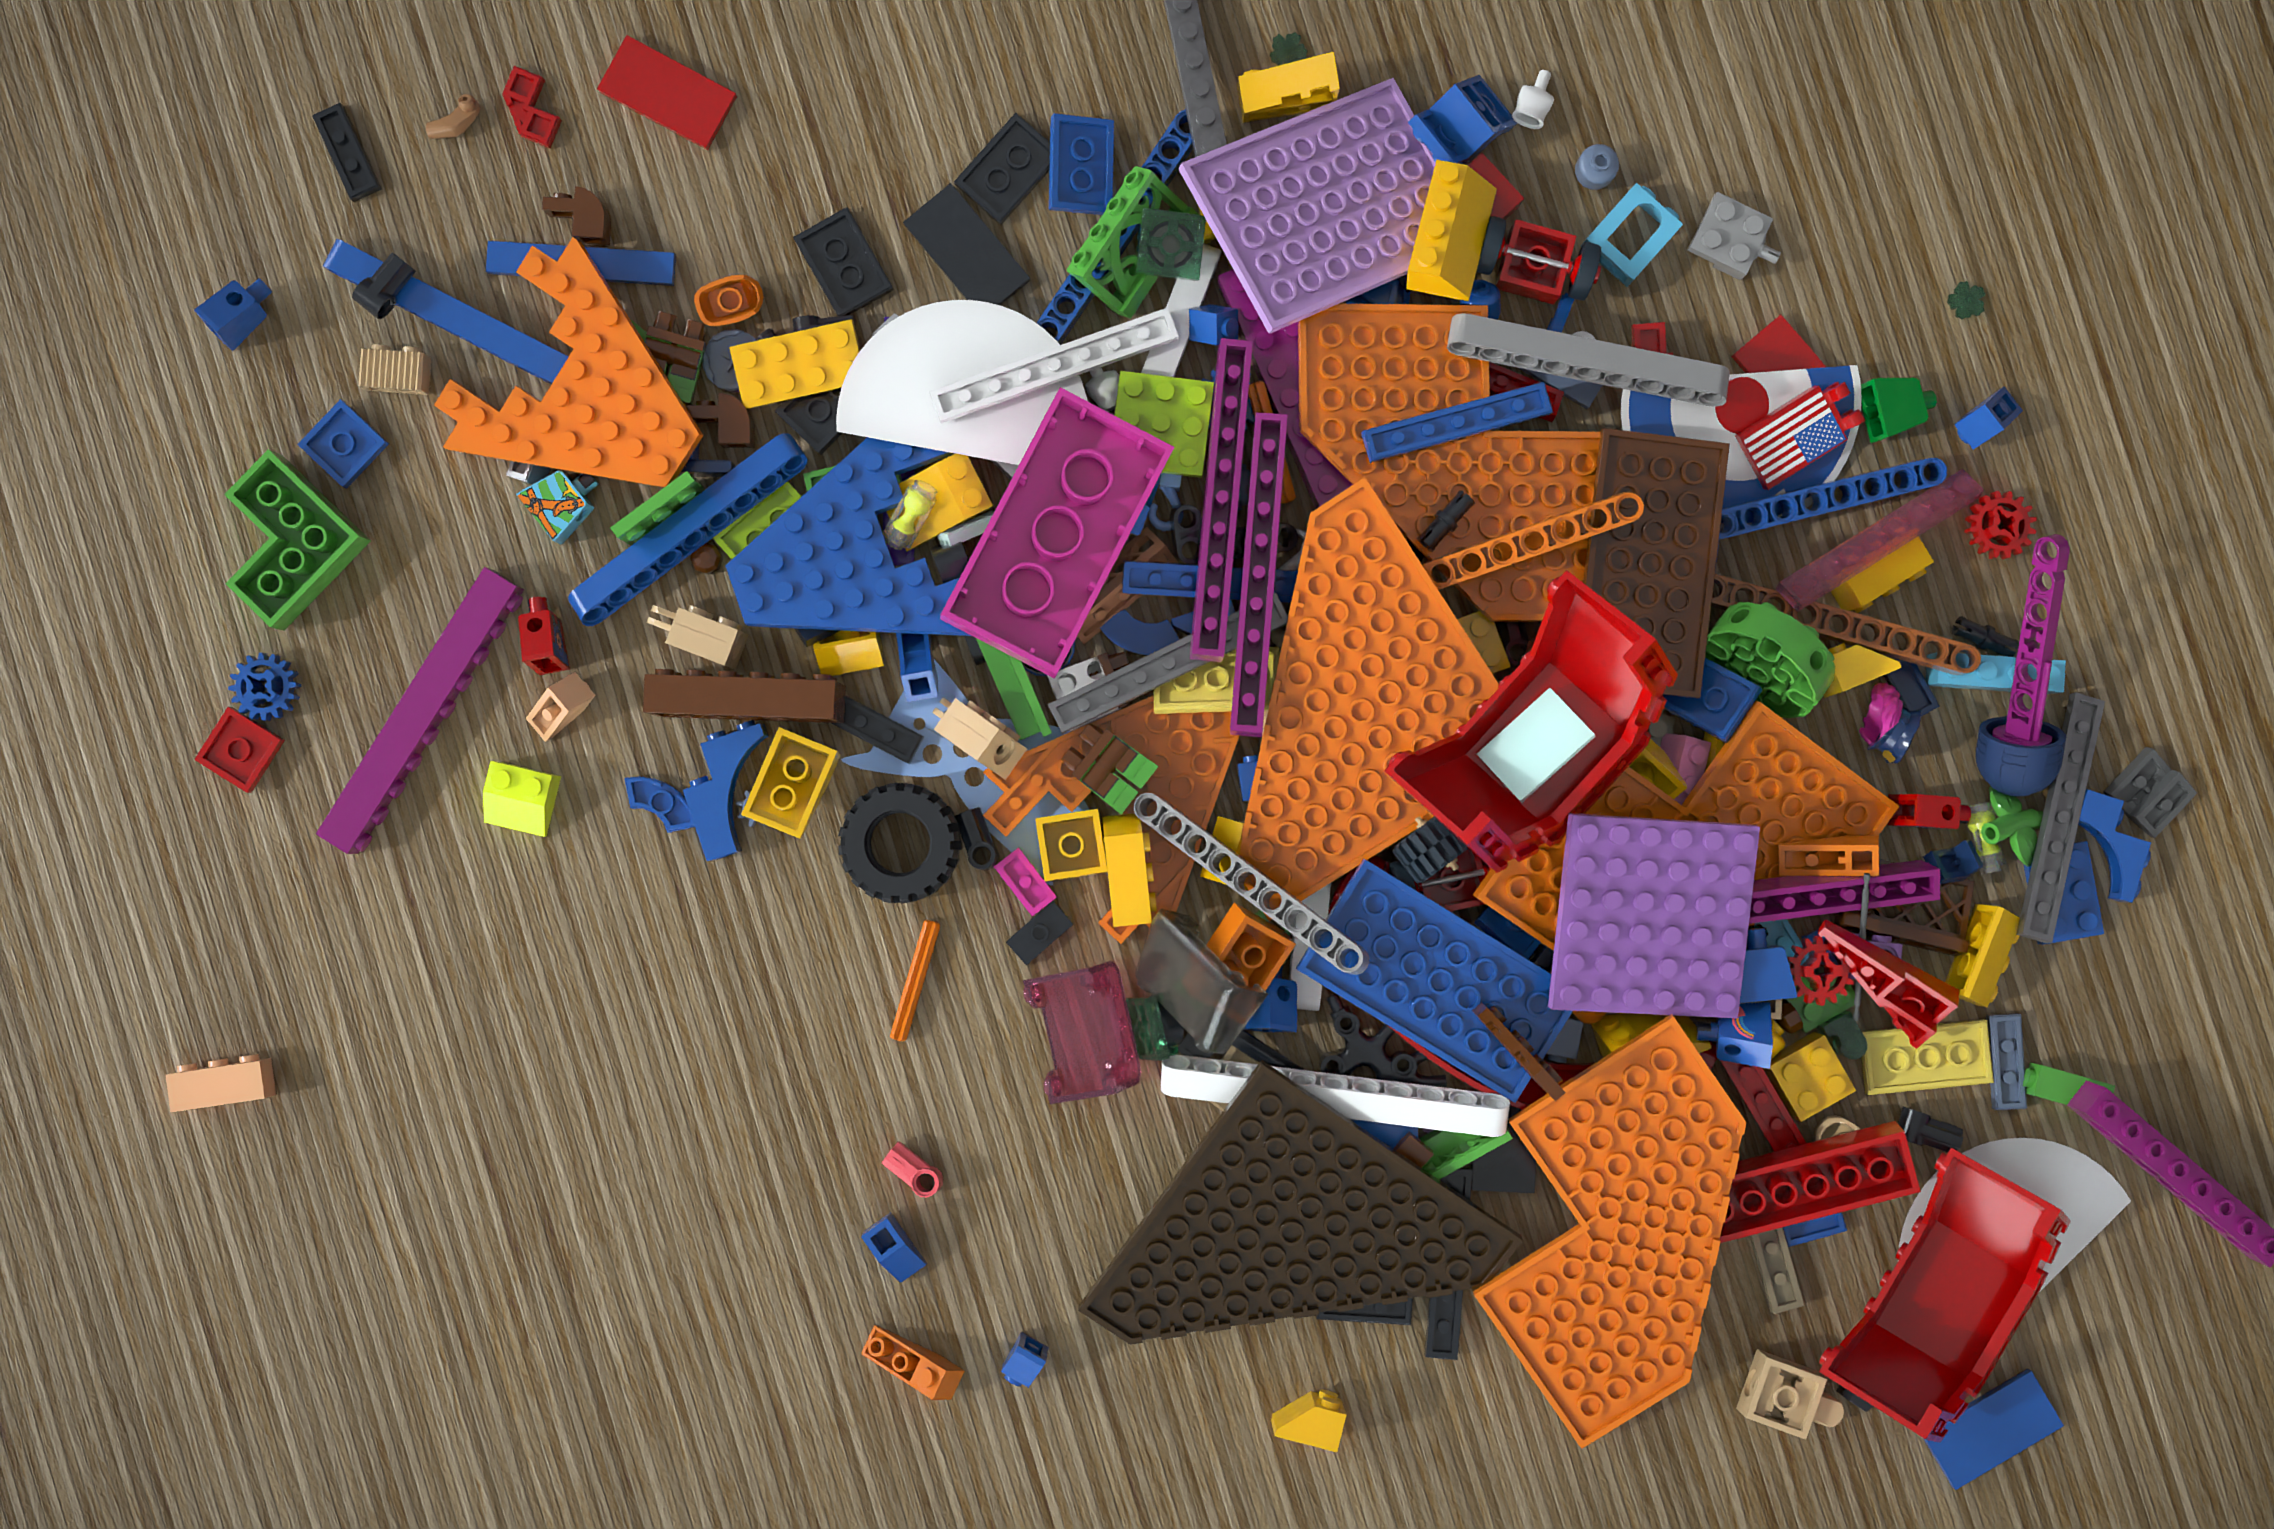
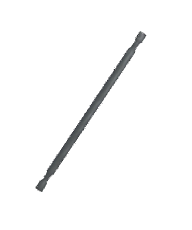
M1864 873L1863 877L1864 888L1862 891L1859 937L1866 940L1870 873ZM1857 980L1855 984V1012L1853 1013V1021H1859L1860 1019L1859 1007L1861 1005L1862 986Z

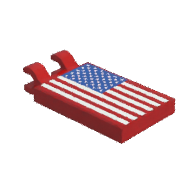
M1835 382L1823 391L1820 386L1814 385L1735 435L1763 489H1771L1848 440L1844 431L1865 421L1859 409L1856 411L1850 409L1840 415L1833 403L1850 394L1845 382L1841 384Z

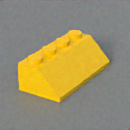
M1436 160L1408 267L1406 287L1408 290L1469 301L1497 188L1468 165Z

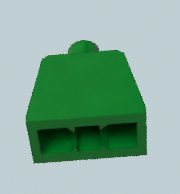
M1875 378L1861 384V406L1871 444L1928 421L1927 410L1933 409L1937 404L1936 394L1932 390L1922 392L1920 381L1917 378Z

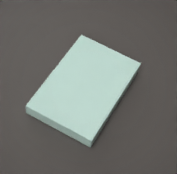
M1549 688L1482 748L1477 755L1522 803L1596 736L1561 698Z

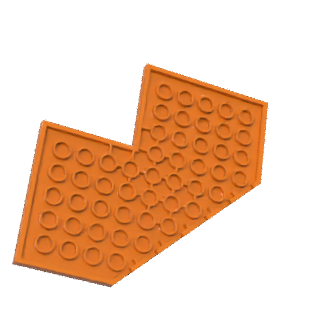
M1339 303L1298 321L1299 432L1352 484L1366 477L1401 533L1429 561L1593 502L1601 432L1487 431L1377 462H1369L1361 434L1363 430L1490 396L1489 362L1458 356L1447 349L1452 317L1456 314L1465 313L1488 318V305ZM1462 490L1464 495L1468 494L1474 500V506L1457 522L1458 527L1455 531H1449L1435 547V550L1433 552L1429 551L1428 547L1425 548L1417 540V537L1434 521L1436 512L1438 510L1442 511L1457 495V492ZM1591 511L1587 516V521L1589 524L1591 519ZM1562 520L1556 525V532L1562 538L1572 536L1575 531L1574 524L1568 520ZM1531 531L1525 536L1526 545L1532 549L1541 547L1544 542L1542 534L1537 531ZM1588 538L1454 584V586L1490 622H1542L1549 603L1547 601V589L1555 578L1560 577L1567 570L1583 582ZM1500 542L1494 547L1495 556L1502 560L1508 559L1513 553L1512 547L1505 542ZM1469 553L1464 556L1463 564L1468 570H1477L1481 566V559L1477 554ZM1437 564L1435 566L1447 579L1450 578V569L1446 565Z
M1755 701L1729 741L1721 748L1682 805L1628 767L1586 814L1760 826L1754 880L1784 877L1779 876V843L1846 835H1879L1897 811L1899 805L1764 704ZM1566 835L1559 843L1551 847L1546 843L1538 846L1540 848L1538 853L1518 862L1514 858L1508 861L1507 868L1498 873L1491 868L1473 894L1483 903L1553 951Z
M1672 1014L1560 1085L1566 1093L1557 1101L1546 1094L1508 1119L1579 1224L1503 1271L1491 1281L1473 1291V1293L1581 1449L1690 1382L1693 1358L1697 1351L1702 1329L1703 1312L1707 1306L1711 1287L1712 1271L1716 1265L1721 1242V1230L1723 1222L1725 1223L1730 1201V1189L1732 1180L1735 1178L1739 1160V1148L1747 1122Z

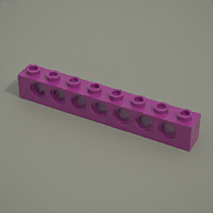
M2087 1080L2067 1104L2068 1107L2244 1255L2269 1268L2272 1267L2274 1264V1229L2106 1087Z

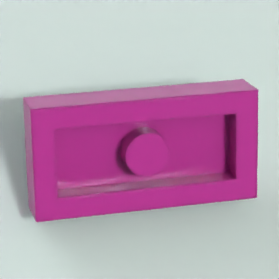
M1017 848L994 866L1031 916L1057 898L1056 894L1020 848Z

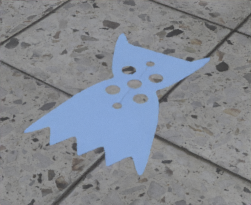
M934 660L938 675V697L907 702L905 692L903 691L889 716L890 719L924 736L911 763L908 764L875 746L868 753L844 757L841 760L856 768L881 773L915 777H939L946 775L951 778L955 790L968 809L980 807L984 815L1004 792L985 774L981 785L976 787L969 786L965 781V772L971 767L980 768L984 772L987 767L970 755L963 758L958 757L953 751L954 744L934 730L941 718L932 713L936 707L944 713L948 709L940 703L943 697L951 703L955 698L965 705L969 702L953 680ZM917 718H922L925 721V727L921 730H917L913 726L914 720ZM997 719L1017 733L1011 719ZM1049 725L1051 734L1043 737L1041 732L1023 740L1019 739L1017 742L1026 747V751L1070 731L1062 734L1059 727ZM930 744H935L942 750V758L935 764L927 763L923 758V750ZM1048 792L1007 837L985 817L984 819L989 832L1011 853L1020 848L1044 879L1035 818L1073 812L1066 808L1053 794ZM1083 800L1073 812L1086 811L1089 808ZM1053 881L1046 882L1048 885H1053Z

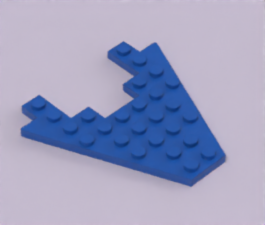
M867 437L725 565L745 624L750 627L971 636L940 620L941 613L959 578L935 586L925 558L895 568L877 515L906 504L896 475L944 459L955 453Z

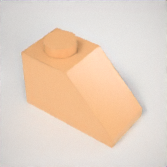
M574 672L548 687L526 717V720L542 739L547 742L579 716L595 697V694L590 690L589 685Z

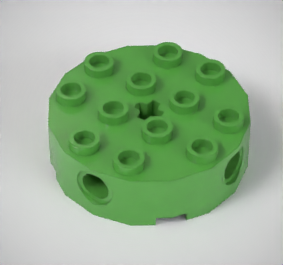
M1738 602L1737 604L1730 605L1717 620L1707 636L1705 658L1759 685L1762 691L1755 701L1761 702L1780 717L1796 718L1806 716L1818 704L1834 680L1835 664L1833 661L1835 658L1819 640V633L1810 626H1804L1792 616L1778 611L1774 605L1768 602H1763L1761 605L1749 602Z

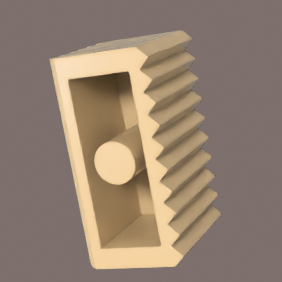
M372 344L371 349H361L358 386L366 391L429 395L432 359L425 353H422V349L418 347L404 346L402 351H391L390 346Z

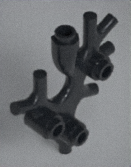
M1334 993L1326 998L1333 1011L1330 1013L1333 1027L1344 1038L1345 1048L1341 1053L1333 1051L1324 1053L1319 1060L1321 1072L1351 1076L1356 1068L1368 1066L1375 1072L1376 1079L1447 1087L1445 1074L1426 1076L1418 1073V1065L1428 1060L1419 1051L1412 1054L1406 1051H1397L1391 1057L1387 1055L1385 1051L1386 1043L1395 1033L1387 1024L1375 1036H1368L1360 1029L1357 1016L1350 1010L1348 1005H1343L1338 994ZM1343 1018H1350L1351 1020L1347 1027H1341L1340 1021ZM1401 1059L1407 1060L1404 1068L1397 1067V1063ZM1330 1060L1337 1061L1334 1069L1326 1068Z

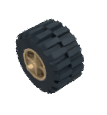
M1418 816L1415 819L1418 823L1416 826L1417 830L1398 843L1393 850V853L1416 883H1420L1430 878L1444 866L1447 868L1450 866L1453 871L1458 869L1459 866L1456 864L1457 857L1466 851L1468 847L1435 817L1428 821Z

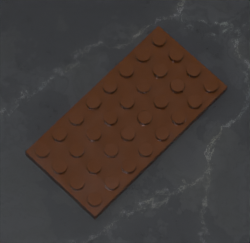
M1603 428L1600 433L1592 503L1629 491L1636 493L1641 498L1644 510L1640 518L1634 522L1588 537L1583 583L1658 641L1678 674L1674 685L1671 687L1666 686L1664 695L1700 698L1730 443ZM1625 498L1619 504V511L1625 516L1635 514L1638 509V503L1633 498ZM1601 509L1592 510L1590 525L1593 527L1602 526L1606 521L1605 512Z

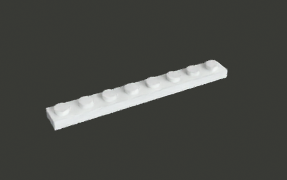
M1165 308L929 392L939 421L944 423L1177 341L1179 336L1169 309Z

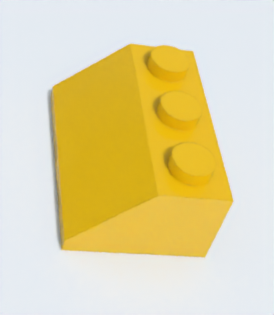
M1975 904L1968 921L1965 939L1969 940L1968 952L1954 957L1945 980L1947 984L1960 990L1959 999L1987 1008L1989 1003L1994 1001L1998 993L1997 982L2000 974L2004 973L2009 965L2010 957L2008 954L2011 946L2020 937V935H2016L2020 921L2019 917L1999 906Z

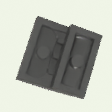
M2145 747L2104 790L2105 795L2123 800L2122 809L2124 814L2152 838H2156L2197 794L2180 772L2171 770L2159 754L2149 747Z

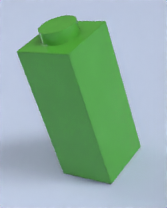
M2031 1062L2029 1067L2025 1069L2022 1085L2026 1087V1094L2065 1105L2069 1103L2086 1080L2106 1087L2112 1093H2114L2115 1085Z

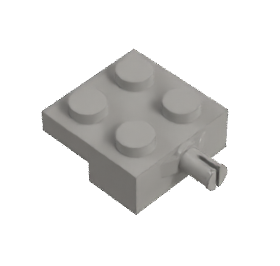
M1719 192L1714 194L1687 250L1714 263L1713 268L1738 280L1747 275L1752 262L1758 256L1775 264L1781 254L1780 251L1764 245L1766 233L1773 218Z

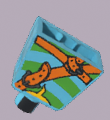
M559 470L523 489L516 495L550 538L561 545L593 511L594 506L585 495L598 486L599 483L593 475L580 474L573 480L568 473Z

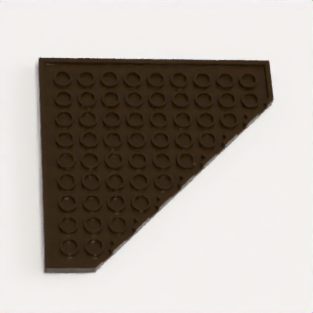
M1261 1060L1081 1301L1078 1311L1132 1345L1143 1343V1340L1161 1337V1340L1187 1336V1333L1205 1330V1333L1228 1330L1231 1329V1326L1249 1323L1250 1326L1272 1323L1275 1322V1319L1294 1317V1319L1317 1316L1319 1312L1331 1310L1343 1312L1364 1308L1363 1305L1376 1303L1387 1305L1407 1302L1408 1298L1439 1297L1451 1295L1453 1291L1465 1289L1475 1291L1491 1281L1523 1239L1519 1233Z

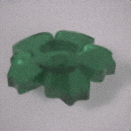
M1294 32L1287 34L1285 39L1280 34L1273 37L1272 49L1275 51L1270 53L1271 62L1280 66L1283 62L1288 64L1306 59L1308 50L1305 49L1304 44H1299L1301 35Z
M1967 281L1959 282L1953 290L1954 294L1948 295L1947 303L1950 309H1956L1955 317L1961 320L1969 318L1971 315L1979 316L1985 311L1983 307L1984 302L1979 300L1986 294L1983 291V287L1974 285L1970 288Z

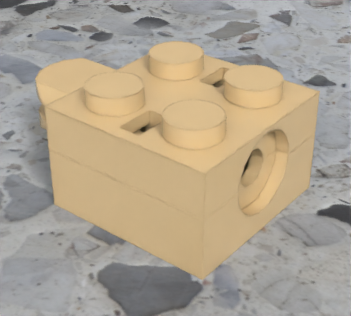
M655 605L652 606V612L673 619L672 625L648 617L646 622L669 631L665 641L666 644L736 670L749 636L741 631L742 625L719 616L716 622L712 620L713 614L692 605L689 606L688 611L678 607L677 613Z
M943 697L940 703L948 709L943 713L935 707L932 713L941 719L934 730L1006 780L1027 750L1026 747L1017 742L1021 736L970 700L965 705L956 698L951 703Z
M1756 1350L1736 1407L1745 1418L1806 1440L1812 1422L1826 1427H1835L1841 1422L1844 1415L1843 1405L1833 1395L1823 1392L1827 1379L1818 1371L1762 1350Z

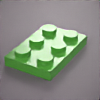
M686 471L610 527V529L618 539L632 546L706 489L696 477Z

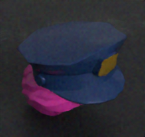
M1877 683L1872 688V700L1866 717L1862 720L1864 728L1861 727L1859 733L1868 744L1867 750L1878 749L1883 753L1882 755L1886 763H1899L1908 751L1913 737L1920 727L1922 712L1921 710L1908 711L1904 709L1903 702L1899 699L1900 693L1893 685Z

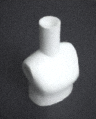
M1541 70L1534 86H1522L1517 98L1516 108L1512 114L1513 120L1518 124L1530 129H1540L1544 125V119L1554 102V97L1546 92L1551 77L1549 71Z
M1101 367L1089 371L1092 378L1085 385L1088 395L1096 402L1099 408L1107 412L1114 410L1116 407L1119 374L1115 370L1103 372Z

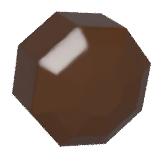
M705 543L691 554L690 560L695 570L709 575L720 569L723 556L717 546Z
M1783 1002L1781 1019H1776V1021L1785 1032L1793 1034L1803 1028V1022L1793 1005L1789 1002Z

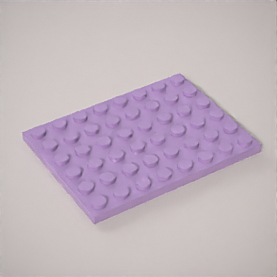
M1394 78L1181 163L1179 167L1181 175L1269 334L1408 274V267L1435 162L1431 151L1425 144L1415 138L1413 129L1408 124L1415 115Z

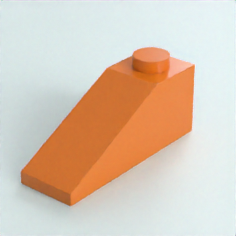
M1846 835L1779 843L1778 845L1779 876H1864V873H1870V876H1879V835Z

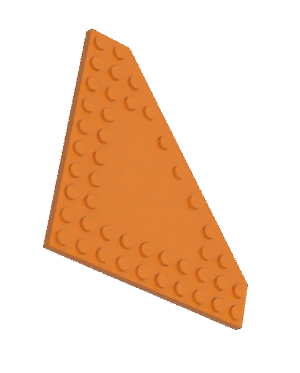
M1366 477L1310 513L1241 835L1240 856L1300 901L1357 867L1363 859L1368 860L1416 830L1418 823L1415 819L1418 816L1428 821L1434 817L1384 770L1389 766L1391 758L1396 753L1407 750L1415 752L1454 735L1461 725L1467 724L1476 714L1477 707L1496 692L1499 685ZM1254 874L1249 875L1244 881L1248 890H1252L1256 885ZM1279 893L1273 894L1270 897L1269 906L1272 910L1277 909L1281 904L1282 899ZM1265 914V916L1267 917V919H1268L1269 921H1271L1272 918H1270L1268 915Z

